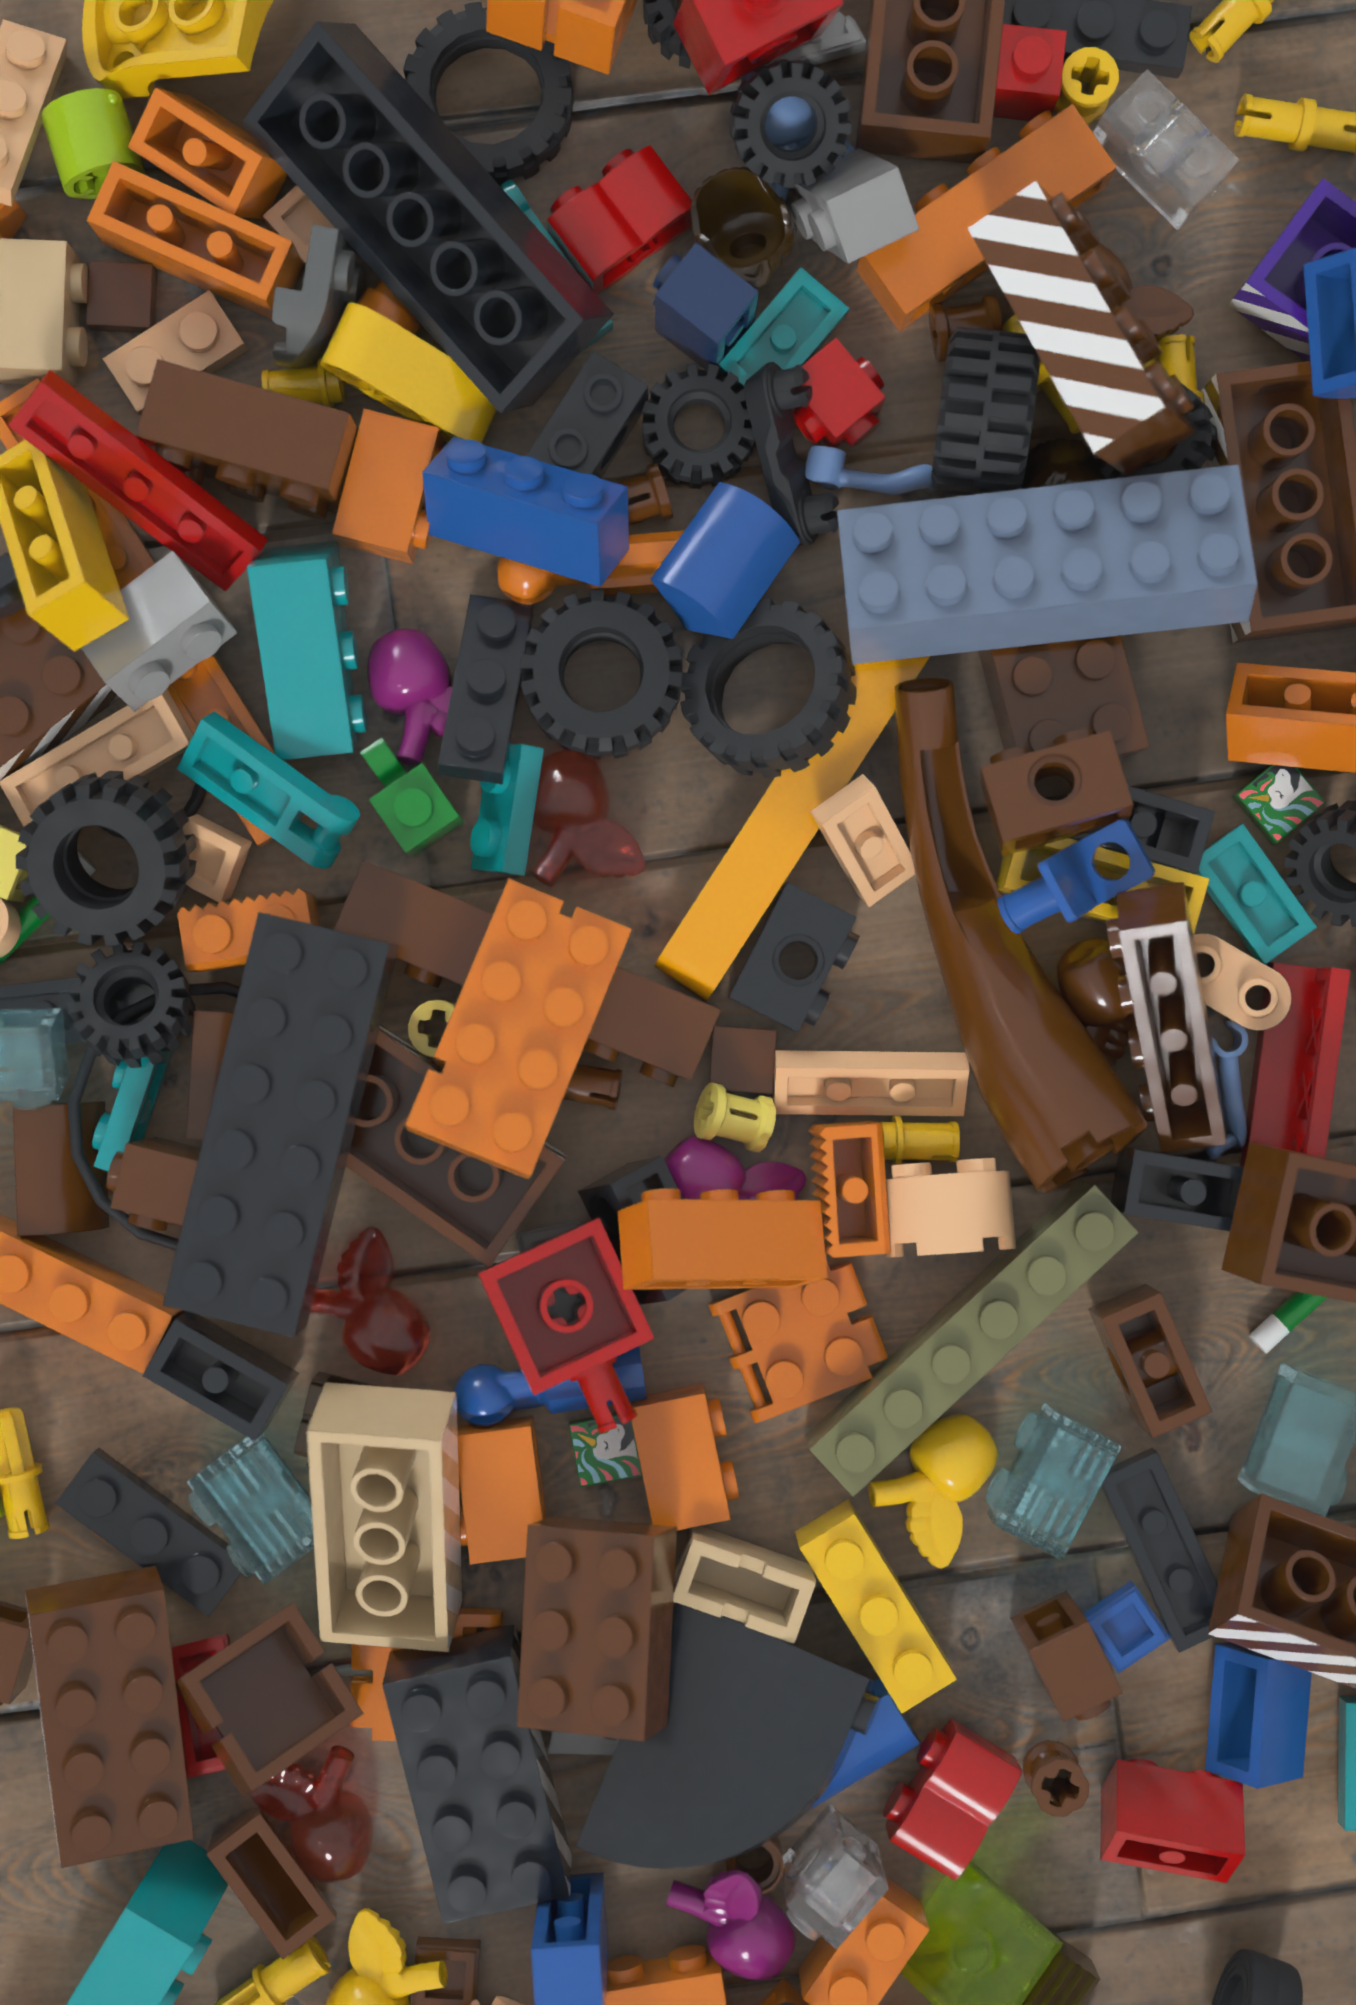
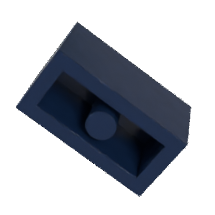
M697 243L693 245L684 258L674 254L660 270L653 283V287L658 290L653 302L655 306V331L705 370H708V364L718 366L755 321L759 291Z

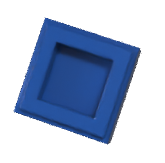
M1132 1581L1083 1613L1101 1649L1118 1674L1171 1638Z

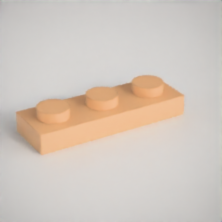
M4 19L0 26V203L12 207L42 126V110L51 101L67 57V39Z
M166 689L160 696L149 700L135 712L127 705L0 780V786L23 827L33 821L30 817L32 812L69 783L72 784L82 776L96 773L97 777H101L108 771H123V779L127 781L136 775L144 776L185 752L193 734L168 689Z
M775 1050L773 1103L776 1107V1114L964 1116L970 1071L969 1061L965 1052Z

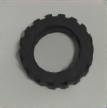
M482 2L464 4L465 11L453 14L452 10L444 12L436 18L437 25L431 31L425 27L416 38L415 44L417 49L413 55L408 53L403 69L405 80L440 118L436 107L437 85L445 69L461 55L482 48L507 50L526 60L536 72L542 89L540 108L533 122L516 137L495 144L474 143L456 134L454 135L499 185L508 179L517 178L523 175L525 180L533 177L540 172L539 165L546 159L551 162L561 149L560 142L562 138L568 136L571 128L574 96L568 60L554 56V43L545 41L542 51L486 32L487 7L483 8Z
M762 599L733 639L702 633L705 636L699 647L693 644L686 658L690 665L687 673L682 672L681 691L685 694V700L681 701L680 705L684 718L692 726L689 728L690 731L714 757L724 765H730L736 772L752 776L753 771H757L764 778L781 776V770L790 768L793 772L800 771L810 765L808 760L817 753L822 757L834 746L831 741L832 738L836 735L837 731L843 733L851 719L847 711L849 704L855 705L857 688L851 682V676H855L856 673L851 658L845 652V646L818 614L812 610L809 613L805 612L800 604L784 600L782 605H776L771 599ZM771 644H795L806 649L813 658L815 677L813 691L802 711L785 726L765 734H741L731 729L724 718L722 701L724 687L734 668L753 651Z

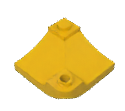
M84 0L82 39L88 68L93 78L104 89L119 92L123 99L152 96L154 83L160 79L250 71L260 30L274 0Z

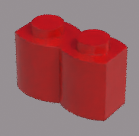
M651 145L642 148L636 153L632 149L621 151L604 166L602 170L604 177L598 183L585 190L580 186L572 187L558 197L550 208L552 215L547 219L548 233L576 272L596 294L601 293L618 282L644 259L669 245L692 226L690 207L692 200Z
M951 1718L941 1731L933 1728L928 1733L917 1754L916 1761L921 1764L918 1773L908 1785L900 1782L894 1788L885 1804L883 1816L888 1819L885 1827L890 1842L955 1881L975 1855L989 1825L999 1815L1010 1798L1022 1774V1769L1016 1757Z

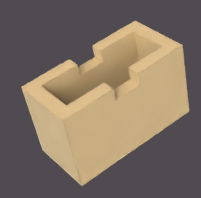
M0 238L1 384L27 385L37 378L41 381L48 371L51 370L69 385L77 387L78 367H85L88 357L87 334L84 327H79L80 303H87L89 269L86 263H82V260L67 241Z
M697 1526L690 1528L675 1569L673 1601L719 1618L722 1615L745 1623V1627L795 1644L816 1585L814 1572L808 1563L718 1531Z

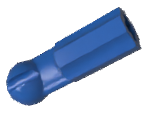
M638 1346L617 1356L618 1360L612 1363L630 1402L647 1399ZM478 1364L467 1369L457 1379L454 1387L457 1398V1412L464 1420L474 1426L491 1427L503 1422L512 1411L545 1406L551 1414L589 1408L577 1380L570 1382L568 1379L539 1394L533 1395L521 1370L506 1372L498 1366L490 1364ZM610 1400L607 1401V1405H612Z

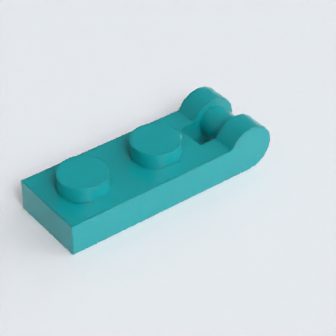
M215 711L201 719L177 767L183 774L306 863L320 869L332 867L341 851V844L339 843L341 836L350 834L360 817V811L350 800L339 795H330ZM304 814L318 823L316 829H311L301 821Z

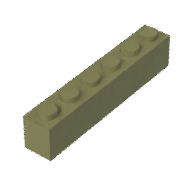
M1081 1179L1015 1240L1016 1249L1004 1250L871 1374L872 1379L862 1382L805 1435L809 1450L854 1497L1139 1232L1094 1184Z

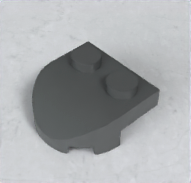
M312 224L302 291L275 287L272 320L275 324L286 327V343L277 341L272 351L274 362L278 366L298 369L316 364L318 359L323 357L347 303H357L362 295L364 267L356 264L357 257L355 252L352 251L337 228Z

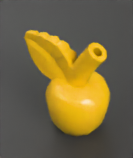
M963 1413L944 1417L930 1425L911 1444L909 1459L915 1472L896 1479L869 1483L868 1495L873 1508L909 1502L906 1506L907 1519L905 1524L907 1531L910 1532V1539L914 1545L918 1546L919 1553L923 1557H928L929 1563L937 1568L942 1569L948 1566L959 1547L962 1537L963 1518L957 1503L967 1500L976 1493L992 1473L999 1456L995 1440L990 1432L975 1418Z
M364 1908L357 1913L349 1934L348 1950L353 1968L335 1983L326 1999L325 2005H411L410 1994L446 1987L448 1981L447 1967L442 1960L406 1966V1943L400 1937V1931L391 1927L390 1921L380 1918L379 1914L375 1911Z

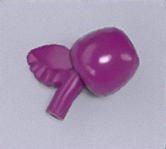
M410 628L395 629L377 639L370 649L367 664L368 684L372 697L382 710L390 715L405 716L404 734L396 758L406 765L418 766L422 763L430 731L435 736L443 738L453 687L451 686V674L444 656L422 630Z
M695 1135L680 1141L664 1158L678 1189L681 1191L682 1198L688 1200H700V1193L720 1189L738 1190L739 1200H756V1194L765 1191L792 1190L795 1192L796 1200L798 1192L803 1190L806 1183V1176L803 1171L785 1163L761 1162L745 1169L732 1152L714 1141L697 1138Z
M729 1870V1872L720 1871L719 1874H712L704 1890L675 1879L673 1880L666 1905L690 1913L708 1922L706 1933L707 1947L721 1967L742 1978L755 1980H770L784 1969L795 1948L796 1935L794 1929L780 1906L766 1893L762 1895L761 1888L748 1873L740 1870Z

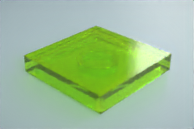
M970 1861L955 1881L946 1876L925 1905L924 1911L930 1930L900 1973L933 2005H1022L1064 1943L975 1863Z

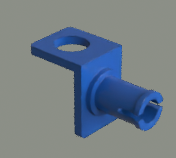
M1122 818L1040 862L1038 869L1042 876L1010 894H1004L999 897L998 907L1006 925L1015 934L1023 932L1027 927L1060 911L1066 921L1071 923L1097 905L1117 896V892L1127 891L1154 876L1155 869L1130 822ZM1107 842L1117 843L1128 852L1130 867L1122 878H1106L1096 869L1094 856L1101 844Z

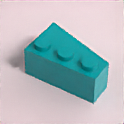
M328 541L263 548L256 559L247 566L275 755L281 760L353 753L359 739L358 733L367 732V713L363 694L354 695L352 670L359 668L358 648L354 630L347 631L345 605L350 604V592L346 568L340 564L338 542Z
M190 1840L162 1846L66 2005H173L184 1986V1983L176 1979V1976L180 1970L192 1976L213 1939L203 1934V1931L228 1887V1883L206 1855L207 1850Z

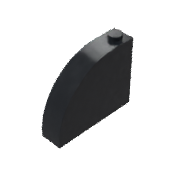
M675 1602L672 1619L667 1726L645 1742L619 1739L576 1847L607 1860L630 1866L675 1869L725 1861L748 1853L770 1842L795 1824L827 1790L841 1768L856 1732L863 1735L868 1733L880 1702L879 1697L871 1694L876 1681L770 1635L745 1627L744 1624L721 1615V1618Z

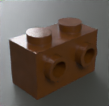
M159 1137L126 1143L124 1152L117 1151L114 1155L107 1176V1189L114 1191L110 1208L129 1212L127 1222L146 1229L166 1231L168 1224L183 1225L201 1148Z

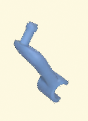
M812 446L808 452L805 477L811 481L819 482L822 487L829 490L849 487L889 495L904 494L927 487L935 491L931 479L932 466L929 464H919L891 474L868 473L845 469L846 453L840 449Z
M1225 1021L1227 1028L1234 1035V1043L1229 1050L1223 1051L1212 1037L1215 1057L1219 1058L1224 1117L1229 1134L1226 1136V1145L1206 1147L1205 1153L1211 1161L1220 1158L1221 1154L1236 1144L1242 1148L1247 1138L1238 1056L1247 1048L1248 1034L1243 1026L1234 1021Z

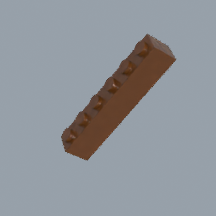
M363 859L334 929L399 945L396 958L408 962L403 974L436 988H439L443 977L464 986L493 914ZM617 966L583 1050L612 1062L616 1061L619 1052L625 1053L643 1061L639 1073L674 1087L678 1076L689 1081L692 1080L721 1010Z

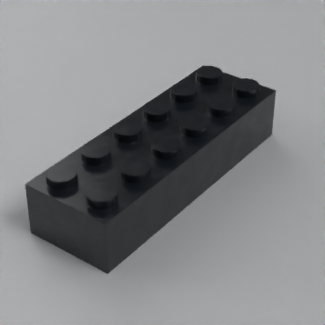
M317 21L241 123L330 223L340 230L346 241L500 413L533 406L614 315L356 24Z
M258 912L163 1306L290 1337H295L307 1327L399 945Z

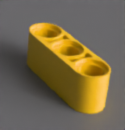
M347 303L320 361V365L332 375L407 420L439 427L446 443L455 436L466 440H475L482 444L497 409L452 358L380 313L357 303Z

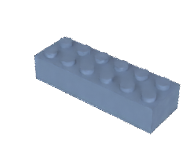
M1239 464L837 510L852 665L1248 622L1257 588Z

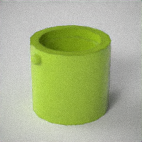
M104 88L79 90L59 97L42 110L41 120L63 190L67 196L75 199H96L113 161L145 174L141 156L128 148L134 133L123 98L119 92Z

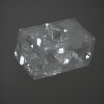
M1148 69L1102 114L1093 132L1117 166L1116 170L1177 230L1224 184L1239 162V159Z
M830 1803L783 1856V1891L785 1893L786 1906L789 1908L786 1911L788 1918L800 1932L811 1940H816L819 1936H822L835 1949L839 1948L889 1890L877 1844Z

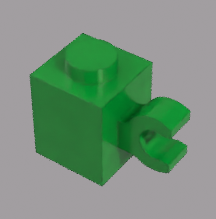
M382 737L360 752L385 787V789L370 798L369 801L406 854L414 858L465 822L435 777L423 763L407 773Z

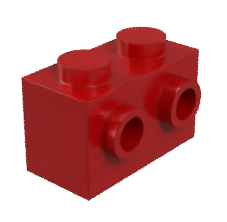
M1136 1758L1127 1761L1117 1759L1101 1787L1100 1860L1227 1883L1246 1855L1243 1783L1222 1779L1219 1775L1207 1770L1184 1772L1159 1767L1155 1762L1147 1759Z

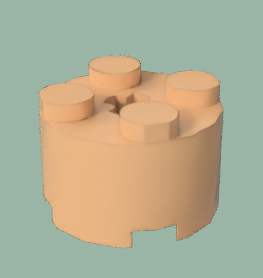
M996 1158L956 1161L957 1173L932 1175V1165L930 1163L892 1165V1179H886L891 1253L886 1254V1257H903V1243H916L917 1256L984 1251L983 1238L998 1237L999 1250L1016 1249L1010 1171H997Z

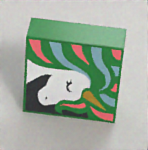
M1278 765L1267 766L1232 796L1272 845L1281 841L1326 803L1297 767Z
M616 1412L611 1413L617 1428L599 1434L597 1430V1423L594 1417L569 1421L568 1426L580 1487L643 1476L632 1421L622 1424Z

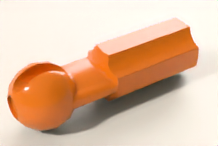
M684 530L629 535L628 552L601 587L500 557L497 563L498 584L508 598L526 605H533L544 601L554 591L555 587L584 585L589 592L590 590L604 589L605 596H616L618 591L627 594L659 592L651 578L684 533Z

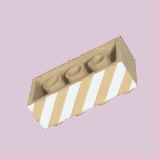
M325 1382L307 1428L320 1642L449 1652L462 1604L456 1392Z

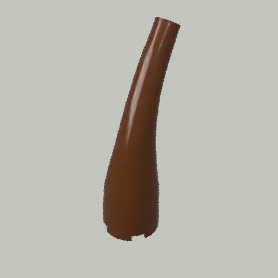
M920 678L904 681L894 687L899 774L907 835L930 937L961 1042L981 1096L1010 1150L1037 1191L1041 1189L1042 1193H1046L1087 1174L1089 1170L1086 1166L1097 1161L1110 1150L1115 1155L1134 1142L1149 1125L1087 1029L1053 986L1021 933L1015 934L1012 932L1001 916L998 907V898L1001 895L980 844L968 801L961 762L953 682L944 678Z

